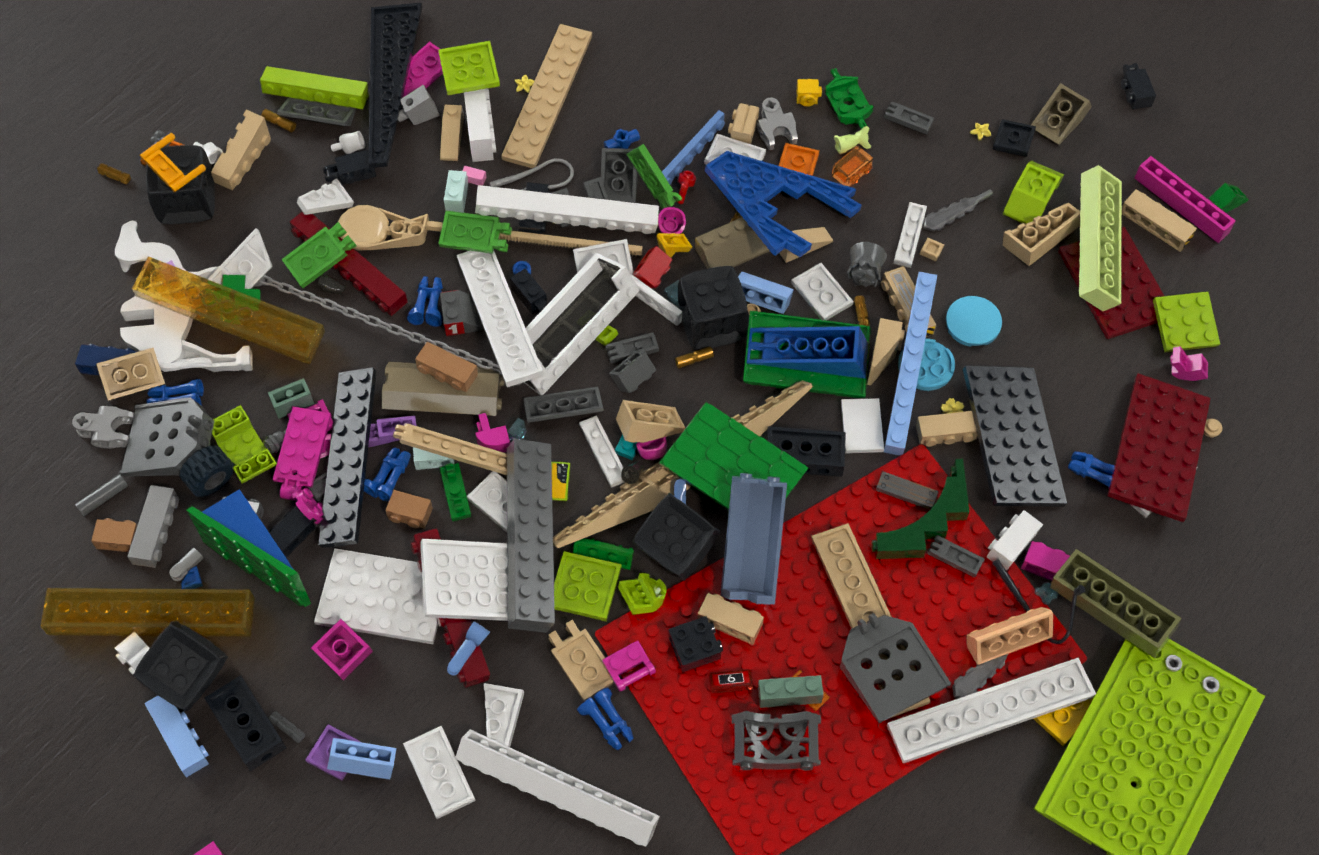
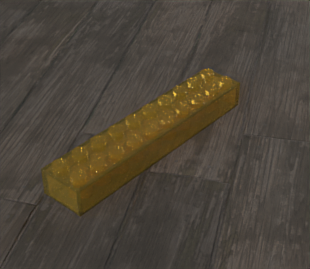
M149 256L132 288L138 298L309 365L325 333L324 326L320 323Z
M47 588L41 628L47 635L129 636L135 632L138 636H159L169 626L170 622L178 621L201 636L250 637L255 598L251 590Z

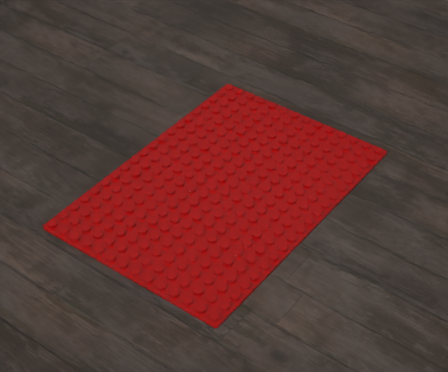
M923 444L916 446L783 523L775 604H756L748 600H729L724 598V600L730 603H739L744 609L749 611L755 610L764 617L763 625L753 645L715 629V638L721 641L723 647L721 659L682 673L668 638V629L698 619V612L708 593L712 595L721 594L724 558L668 589L664 601L658 610L634 615L630 611L595 632V637L607 656L639 641L650 662L653 664L656 673L648 674L627 687L735 855H780L947 750L944 749L903 763L888 730L887 723L956 700L953 698L952 690L954 681L960 676L964 677L966 671L971 667H977V663L967 647V635L975 630L989 627L991 624L1008 620L1012 616L1026 613L997 572L995 566H993V562L987 558L991 551L988 547L996 538L970 504L967 520L947 521L948 532L945 539L985 559L975 578L930 556L927 551L931 548V543L935 542L934 539H925L926 552L924 558L876 559V554L872 552L871 547L876 533L889 532L906 527L930 511L929 509L876 491L882 472L937 490L938 494L934 505L943 491L948 475ZM845 524H849L891 617L913 623L951 682L950 686L929 697V704L892 718L890 717L881 723L877 722L840 668L851 627L811 540L813 535ZM1013 562L1007 572L1030 609L1040 607L1050 609ZM1053 613V637L1051 638L1060 640L1064 637L1067 630ZM1071 635L1061 644H1054L1046 639L1009 653L1005 660V665L1001 669H996V674L992 678H987V683L982 688H977L976 690L979 692L1075 658H1079L1081 664L1086 662L1087 656ZM641 663L620 676L624 679L645 666ZM867 663L861 664L862 668L869 669ZM801 670L802 673L798 677L821 675L823 691L830 697L817 711L808 704L760 708L758 683L759 680L791 678ZM748 671L750 683L714 686L713 674ZM744 711L770 714L771 719H782V714L804 711L821 715V724H818V751L821 765L814 766L813 770L808 771L801 770L800 768L781 770L753 768L752 770H741L740 766L732 764V760L735 759V724H732V715ZM744 726V738L749 737V735L747 733L746 726ZM808 726L804 735L806 738H809ZM759 728L761 735H757V737L766 734V729ZM793 728L786 730L788 735L796 737V735H792V732H794ZM774 729L770 738L761 743L769 752L778 756L792 742L784 739L779 729ZM744 743V756L754 757V752H747L748 747L753 745V743ZM800 743L801 746L805 747L806 752H800L798 754L799 757H809V743Z

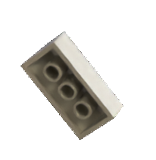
M743 217L695 238V251L707 269L719 266L736 267L770 251L753 229L747 225Z

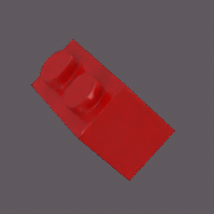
M655 246L648 250L632 275L651 289H655L662 281L660 279L661 276L665 275L671 268L669 264L673 259L659 247Z

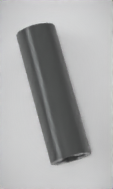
M118 474L75 505L85 517L127 488L128 485L122 476Z

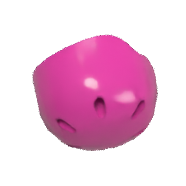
M675 207L664 208L658 216L660 232L675 234L683 232L686 225L684 212Z
M666 437L644 443L637 442L636 444L638 453L646 460L659 459L667 450Z

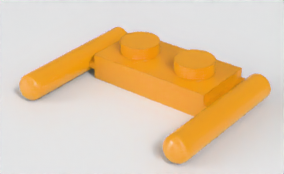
M170 133L141 153L140 157L173 192H176L203 173L206 167L201 164L187 175H184L160 150L175 139V135Z

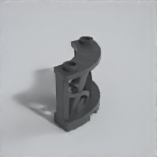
M749 711L732 715V724H735V759L732 760V764L740 766L741 770H752L753 768L776 770L800 768L801 770L808 771L813 770L814 766L821 765L818 751V724H821V715L808 711L782 714V719H771L770 714ZM744 726H746V730L749 735V737L744 738ZM807 726L809 738L804 737ZM759 728L766 729V734L757 737V735H761ZM793 728L794 732H792V735H796V737L788 735L786 730ZM774 729H779L782 737L792 742L778 756L769 752L761 743L770 738ZM744 743H753V745L748 747L747 752H754V757L744 756ZM800 743H809V757H799L798 754L800 752H806L805 747L801 746Z

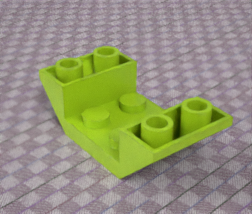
M1030 161L1015 185L1003 215L1024 224L1032 222L1038 216L1042 217L1052 194L1058 188L1064 174Z
M241 405L213 419L214 428L212 436L218 447L235 465L233 467L234 473L242 484L277 465L271 453L265 448Z

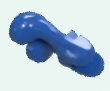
M423 276L418 285L416 304L409 311L407 320L413 325L423 323L425 301L428 298L430 300L425 314L426 322L430 326H440L443 320L442 314L438 311V300L443 288L441 278L435 277L433 288H429L428 277Z
M195 379L177 386L166 387L162 385L150 388L148 396L152 398L147 399V403L191 397L202 406L200 397L204 393L203 383L200 379ZM188 394V395L170 397V395Z
M393 448L383 459L382 466L373 480L365 479L364 492L374 498L379 497L383 501H389L400 474L405 473V468L408 466L411 454L407 451H403L400 454V449ZM390 470H392L388 480L383 485L388 473L390 472Z
M1073 452L1072 460L1068 465L1072 472L1077 475L1080 474L1083 478L1085 476L1091 477L1110 487L1115 465L1105 463L1093 457V455L1084 452Z
M607 687L594 695V699L607 713L613 722L612 726L606 721L592 697L582 703L577 708V711L582 716L589 715L602 731L603 737L608 740L607 743L614 749L619 750L622 748V745L615 736L616 734L621 732L627 742H631L634 737L631 728L627 726L626 721L620 717L610 699L612 692Z

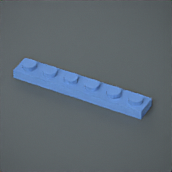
M718 110L662 171L670 185L672 180L683 171V168L692 162L693 157L703 150L704 145L713 139L714 134L718 130H722L725 125L723 112Z

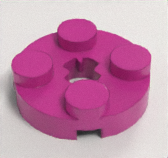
M308 488L296 490L292 494V498H297L298 501L295 504L309 520L314 518L316 519L315 523L319 524L323 519V504L317 503L312 498L313 494Z

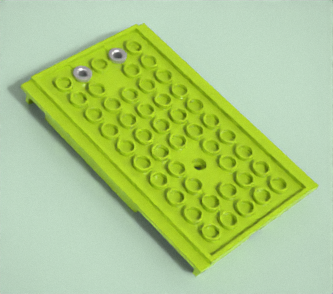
M1125 639L1034 810L1090 845L1093 843L1106 851L1107 855H1187L1265 696L1257 692L1256 688L1171 639L1167 641L1155 658ZM1169 662H1174L1175 667H1172ZM1207 683H1210L1213 689L1208 688ZM1131 782H1135L1136 787H1133Z

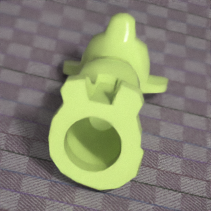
M863 127L855 135L834 136L836 142L835 149L839 154H843L854 148L857 144L862 145L866 149L871 148L868 142L869 127Z

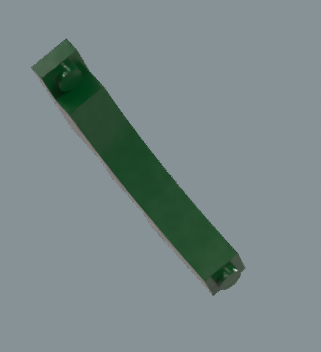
M955 459L953 466L950 467V477L946 478L939 499L923 517L906 527L889 532L876 533L875 540H872L871 543L872 552H875L876 559L924 558L926 552L925 539H934L936 535L945 539L948 532L947 521L967 520L970 511L963 459Z

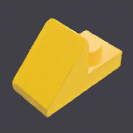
M657 234L659 248L670 258L676 252H689L692 248L684 234Z

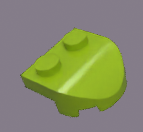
M639 573L638 579L620 581L618 585L632 615L658 610L664 601L667 591L661 579L656 581L650 578V575L647 573Z

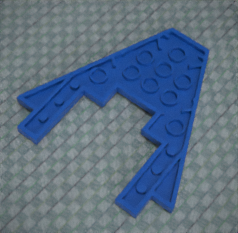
M729 151L724 152L705 167V172L744 218L747 225L753 229L775 256L782 250L787 249L801 257L812 246L807 240L771 219L777 214L778 209L767 202L781 191L795 199L808 192L849 218L858 213L862 206L851 199L855 195V188Z

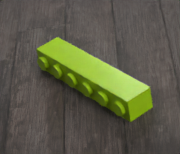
M269 66L266 67L260 79L262 93L358 109L364 108L369 96L367 82Z

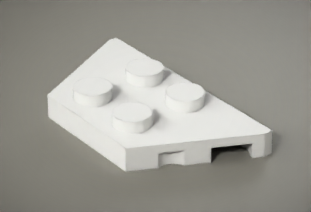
M257 228L207 279L208 282L222 285L223 275H246L245 289H252L273 267Z

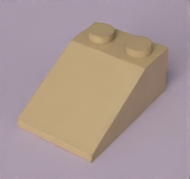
M880 318L867 385H872L895 358L897 350L901 351L905 330H902L903 322Z
M154 347L96 364L108 401L165 384Z
M623 400L616 417L625 441L631 443H644L678 434L685 430V426L675 407Z

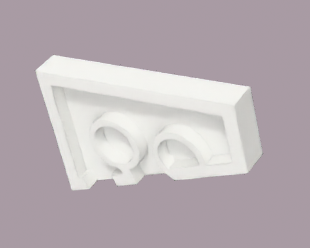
M338 179L333 180L329 185H322L321 189L317 191L312 190L298 197L297 204L305 215L353 207L354 203Z
M484 683L487 737L510 747L524 691Z

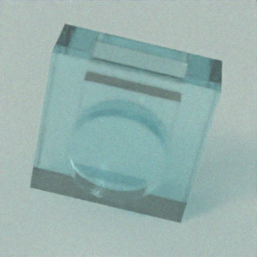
M679 280L665 288L664 291L675 305L678 304Z
M520 418L515 421L508 431L510 442L513 439H523L526 434L525 421Z

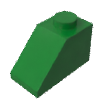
M1224 183L1209 197L1213 204L1226 213L1249 200L1239 187Z

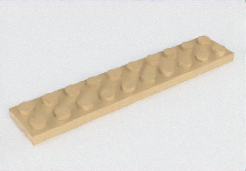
M563 24L559 25L501 155L502 160L529 168L536 167L591 41L592 32Z
M849 524L813 535L811 537L813 545L851 629L858 626L857 622L860 619L867 623L869 620L868 616L872 613L878 618L883 615L891 617ZM903 645L896 646L899 650H906ZM885 654L879 655V657L883 660L888 659L887 655ZM914 665L909 666L912 671H916ZM892 675L894 680H902L899 675ZM876 684L879 690L884 689L882 685ZM929 697L894 716L929 704Z

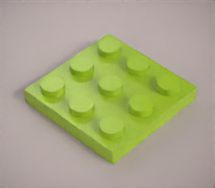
M490 41L438 50L447 95L500 86Z
M1208 292L1155 297L1153 299L1164 352H1173V347L1179 346L1183 350L1220 345Z
M564 551L554 582V609L607 622L622 564Z

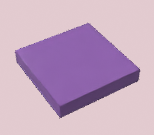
M328 724L307 756L306 762L342 781L347 772L327 769L333 738L356 742L361 741Z

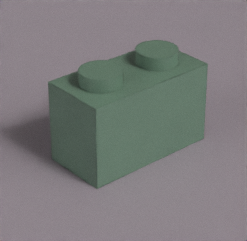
M304 378L268 392L278 418L287 416L293 407L306 408L314 405Z

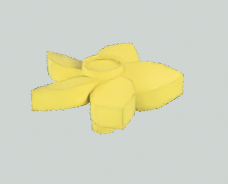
M524 75L522 80H515V83L518 85L516 91L519 92L524 88V91L529 93L534 80L528 79L527 75Z
M975 123L976 129L970 131V134H978L977 138L979 141L983 136H991V132L988 130L989 124L980 125Z

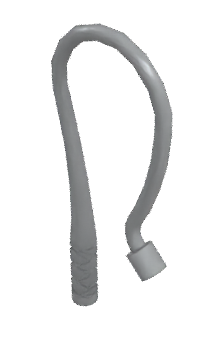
M554 158L525 172L489 182V186H503L526 177L550 163L561 162L569 167L570 176L562 183L549 185V189H554L567 185L574 176V169L568 161Z

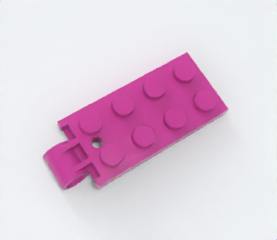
M299 407L292 408L273 476L274 482L283 483L280 489L281 499L298 501L296 497L292 498V494L296 490H303V486L313 487L331 420V413Z

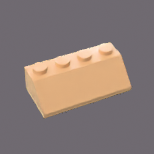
M1043 607L1031 609L1024 614L1012 616L1008 620L991 624L989 627L981 630H975L967 635V647L977 665L1049 639L1053 637V612Z

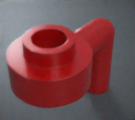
M691 171L679 173L677 181L681 184L679 195L682 197L677 202L679 204L684 203L688 187L695 185L696 176Z

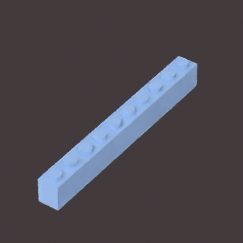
M919 272L916 280L884 453L901 456L905 450L937 275Z

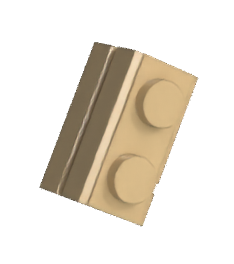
M740 103L738 109H734L732 115L734 123H730L728 133L731 134L730 138L751 144L759 117V107Z

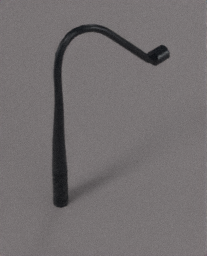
M1000 560L994 561L992 563L993 566H995L1017 601L1026 612L1031 610L1002 563H1000ZM1079 585L1074 589L1066 634L1060 640L1049 638L1047 639L1049 642L1061 644L1070 636L1077 596L1085 592L1083 585Z

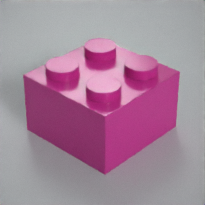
M342 619L311 647L342 680L373 652Z

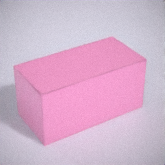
M464 166L463 171L467 172L468 183L483 186L486 180V171Z

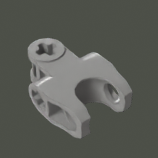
M772 97L766 98L762 103V119L757 120V129L761 140L769 150L774 149V137L777 135L787 137L790 144H797L798 137L793 114L791 112L783 114L777 99Z
M100 406L97 414L85 412L76 414L72 424L80 437L91 438V444L96 447L110 449L126 447L129 440L128 435L115 431L122 424H132L134 413L113 406Z

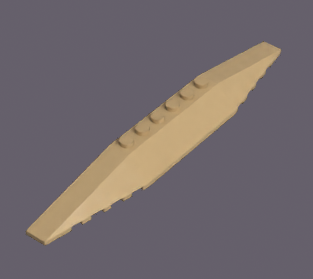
M802 380L781 391L782 393L777 397L771 396L766 399V404L758 408L754 405L749 408V413L741 417L737 414L732 418L758 436H761L768 429V426L773 425L813 386L811 383ZM656 463L621 485V491L617 494L611 493L605 498L606 502L600 507L598 505L592 507V513L588 516H580L575 520L576 523L571 527L567 526L553 537V545L560 548L652 512L668 493L674 496L675 482L681 478ZM686 482V490H688L691 485Z

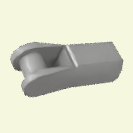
M192 548L180 562L170 569L171 578L176 582L181 581L188 571L203 559V556L195 548Z

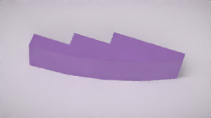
M415 416L379 419L376 424H371L369 447L400 440L393 437L396 425L404 426V424H411L417 426Z

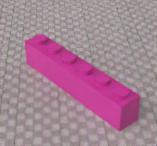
M1152 156L1139 166L1134 179L1217 243L1230 233L1236 220Z

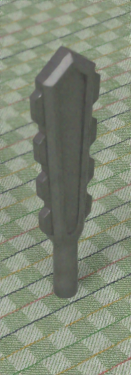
M988 190L976 197L963 198L959 203L954 202L948 208L943 207L937 213L932 212L924 218L923 229L932 232L940 231L944 228V225L952 224L956 218L964 217L966 212L974 211L978 203L992 197V190Z
M1008 654L979 664L975 668L971 667L966 671L964 677H958L952 686L953 698L959 699L976 693L977 688H982L987 683V678H992L996 674V669H1001L1005 665Z

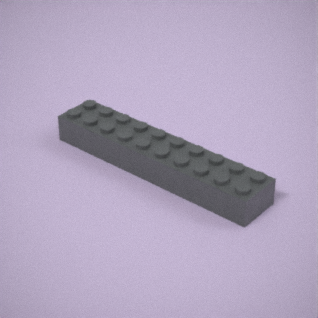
M513 439L507 448L509 629L547 633L555 624L551 444Z

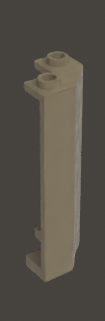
M388 362L385 367L386 381L382 387V409L474 415L486 413V415L496 416L498 410L502 409V398H499V391L501 386H504L505 381L499 372L477 367L478 376L468 391L464 392L454 389L446 382H439L428 373H421L417 369L416 363Z

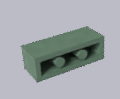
M821 675L759 680L758 696L760 708L822 703L823 687Z

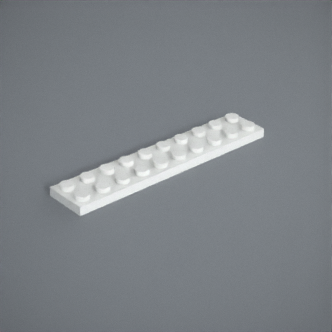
M468 251L458 254L459 265L506 386L510 387L544 376L495 252L493 251V254Z
M1075 658L889 722L887 727L902 762L906 763L1094 698L1096 693L1079 658Z

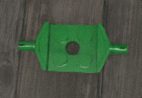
M837 68L832 69L830 73L834 80L825 87V94L840 122L846 125L855 123L861 129L866 127L867 125L864 120L872 114L873 105H869L859 87L858 77L840 76ZM850 101V102H852L853 104H852V105H847V104H845L844 102Z

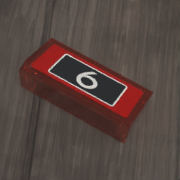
M750 669L709 673L712 694L753 689Z

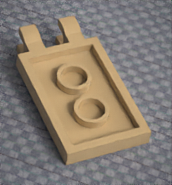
M571 620L566 623L565 628L570 637L562 641L557 632L553 631L548 635V639L555 647L551 650L552 655L585 702L597 692L614 684L602 662L605 659L604 655L587 630L584 629L580 632L574 621Z

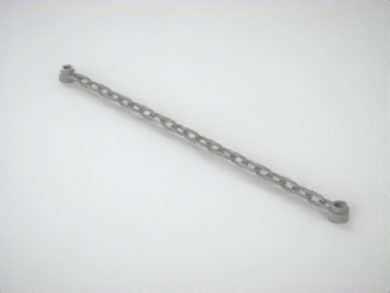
M266 275L255 285H271L284 293H292L303 300L313 301L324 308L339 311L350 318L360 319L371 326H379L392 334L402 335L419 344H426V341L436 346L437 344L443 345L442 349L456 356L459 355V352L466 355L463 359L476 363L477 366L484 369L497 371L502 375L499 365L494 364L488 359L475 357L464 350L454 349L443 342L433 341L416 332H409L398 325L383 322L377 317L359 313L358 310L343 307L332 300L322 299L308 291L298 290L292 285L277 282ZM283 285L289 287V291L282 289ZM304 293H305V294H308V295H311V296H310V299L305 298V297H304V296H305ZM326 302L332 303V307L326 306ZM348 310L353 311V315L348 314ZM370 318L376 320V324L369 322ZM392 327L398 328V332L392 331ZM414 335L419 336L420 341L413 339ZM482 361L487 362V363H488V367L485 366V365H482V364H481Z

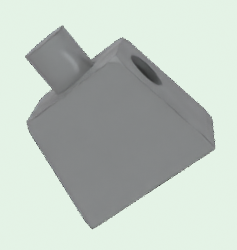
M424 85L401 99L404 109L399 112V122L409 118L413 125H417L440 116L435 102Z

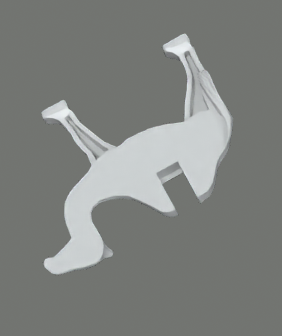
M132 220L125 223L121 228L115 247V256L120 262L123 272H127L132 264L140 261H152L158 267L172 260L181 278L163 285L156 272L153 281L145 290L122 305L120 312L125 321L154 318V325L120 328L121 337L125 344L137 352L154 347L160 369L164 372L187 368H205L213 372L252 371L253 361L250 346H243L236 354L221 355L185 341L193 321L192 297L195 296L197 291L202 292L207 288L218 285L208 282L207 279L220 266L207 268L199 272H187L182 267L176 252L170 246L155 242H141L136 231L138 227L137 222Z

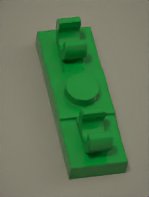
M459 463L445 464L444 467H440L452 521L469 518L471 513Z
M583 538L574 542L573 553L622 564V568L630 570L634 550L633 548H623L622 545L615 546L595 541L594 539Z

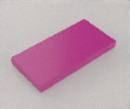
M428 42L412 56L403 97L422 85L425 88L429 87L443 74L438 52L440 48L431 42Z

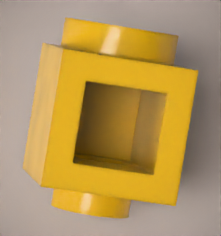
M818 79L797 80V104H802L803 106L818 104V97H822V87L819 86Z

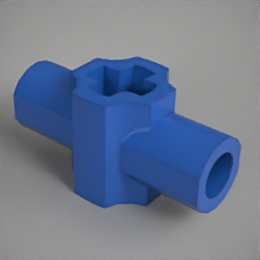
M619 129L616 131L614 138L604 142V147L628 149L630 143L640 140L639 132L637 129L629 132Z

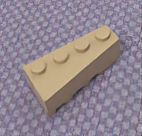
M248 110L243 114L245 117L243 123H238L235 128L238 131L234 139H229L226 153H221L211 171L214 182L230 190H233L236 185L240 184L244 174L250 170L253 162L259 158L261 151L270 143L271 139L265 118Z
M1066 203L1049 211L1043 217L1038 216L1034 218L1030 223L1018 225L1017 229L1005 231L1003 246L1030 266L1080 227V211L1070 203Z

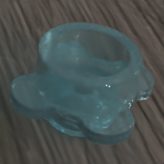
M1044 582L1042 587L1035 589V594L1040 596L1042 602L1046 605L1050 604L1052 599L1058 598V593L1050 588L1051 584L1048 582Z

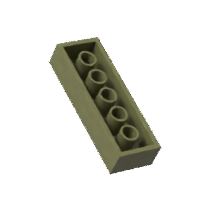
M1077 549L1056 573L1050 588L1070 602L1073 599L1074 589L1079 585H1083L1085 592L1077 596L1076 606L1154 658L1176 631L1182 619Z

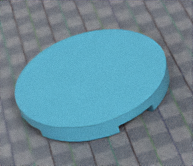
M966 296L956 300L949 307L946 315V325L952 338L969 347L971 345H988L999 335L1002 327V317L998 308L989 300L978 296Z
M925 339L917 389L926 391L939 389L945 386L953 376L955 370L954 356L948 348L935 342L936 340ZM903 350L898 359V369H900Z

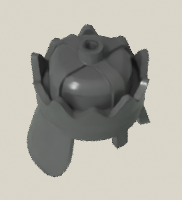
M860 242L853 245L850 249L851 264L847 271L848 279H853L854 286L862 285L867 287L868 285H873L876 287L878 280L881 279V268L887 260L886 251L881 246L871 242Z

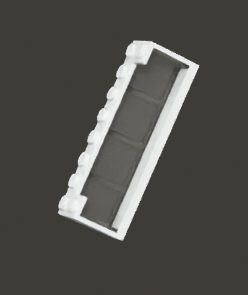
M596 253L526 327L544 376L525 381L524 383L539 395H544L640 291L626 266Z

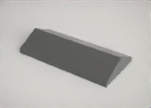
M288 97L277 111V115L351 126L356 108Z
M599 387L524 398L528 423L604 411Z

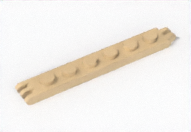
M404 424V426L396 425L395 427L396 431L393 437L400 439V443L507 475L506 453L411 424Z

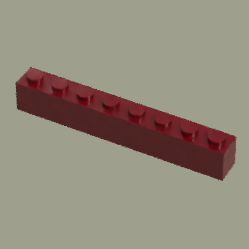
M303 211L290 221L292 234L296 238L300 237L303 242H306L324 227H327L313 214L305 215ZM354 249L346 250L347 256L331 267L333 270L337 269L345 280L349 279L358 291L365 293L369 301H374L382 312H387L390 316H393L408 303L406 293Z
M437 528L415 534L413 537L411 549L413 554L418 556L417 565L420 572H422L420 542L422 539L441 540ZM437 618L439 626H443L445 631L443 634L446 645H450L452 651L450 652L451 660L466 639V634L472 624L470 619ZM480 645L476 646V649L457 674L459 682H463L465 688L489 680L490 672Z

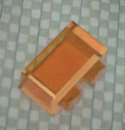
M857 145L833 165L832 177L842 185H854L861 176L871 171L873 157Z

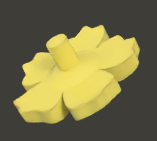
M949 398L946 404H942L941 410L944 414L963 412L964 405L959 401L955 403L954 398Z

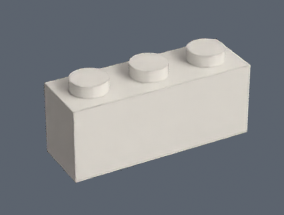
M1023 511L1019 516L1015 514L1009 522L1011 526L1009 528L1005 526L998 535L1001 538L998 541L994 539L988 547L991 551L987 558L992 562L999 559L1006 571L1043 526L1041 522L1026 511Z

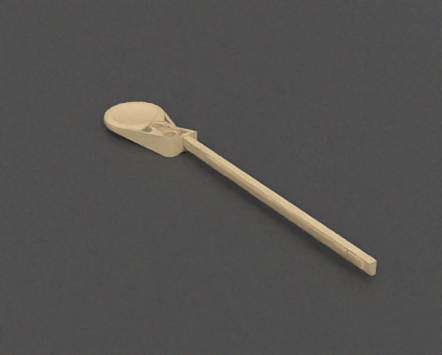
M370 205L352 207L344 212L338 221L347 232L340 238L344 239L349 235L357 245L353 249L358 251L420 246L426 240L427 230L441 232L443 225L442 222L429 221L428 214L408 219ZM387 218L393 220V222L390 224V226H389V221H388ZM512 231L511 236L502 233L499 235V239H505L508 242L509 240H515L518 243L519 241L528 242V244L531 242L532 244L538 243V245L545 244V246L548 244V246L555 245V247H572V249L573 247L576 249L609 243ZM387 235H391L392 240L385 241ZM628 245L632 256L642 255V246Z

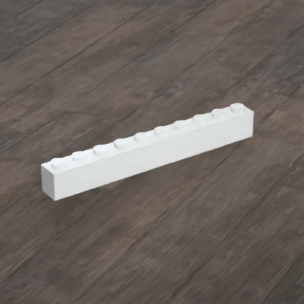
M478 185L475 207V213L483 216L496 215L501 218L514 217L519 220L532 219L537 222L550 221L555 224L567 223L573 226L585 225L591 228L603 227L609 230L621 229L627 232L639 231L645 234L656 232L659 206L481 185Z
M469 730L461 738L455 759L461 761L464 765L472 766L484 774L498 778L503 783L517 787L520 791L528 792L537 796L540 800L556 805L559 809H565L579 818L589 820L598 827H604L618 836L628 838L637 845L646 847L651 840L660 816L473 730Z

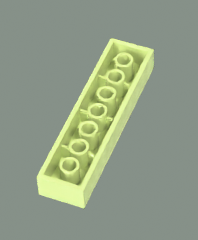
M1098 165L1081 173L1079 296L1098 309L1105 311L1121 304L1122 181Z

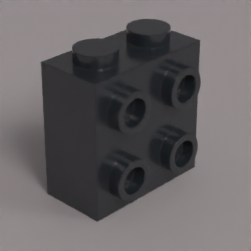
M707 616L668 629V638L682 673L721 659L723 647L721 641L716 640L714 624L712 621H708Z

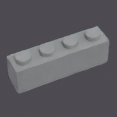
M150 486L127 556L133 565L156 568L157 561L161 560V549L163 543L165 544L167 541V530L173 522L174 508H177L179 503V497L174 489Z

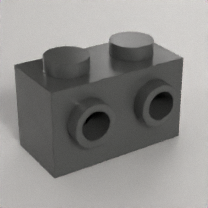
M636 350L609 374L620 391L632 393L638 389V385L652 377L656 368L646 352Z

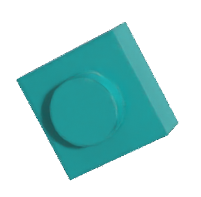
M622 434L615 448L616 454L633 460L637 452V442L625 441Z

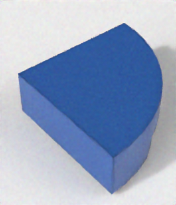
M197 566L191 568L184 580H182L181 587L183 592L203 586Z

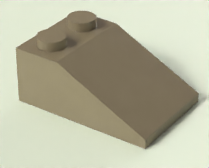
M1060 83L1031 125L1036 126V132L1060 145L1092 107L1090 100Z

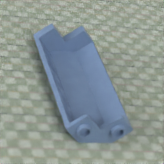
M740 473V476H732L720 594L724 598L729 600H748L756 604H775L787 483L781 482L779 477L769 476L767 479L752 477V474Z

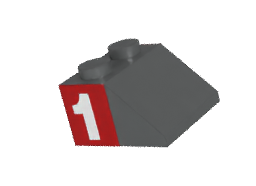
M459 290L440 293L446 336L483 331V324L471 294Z

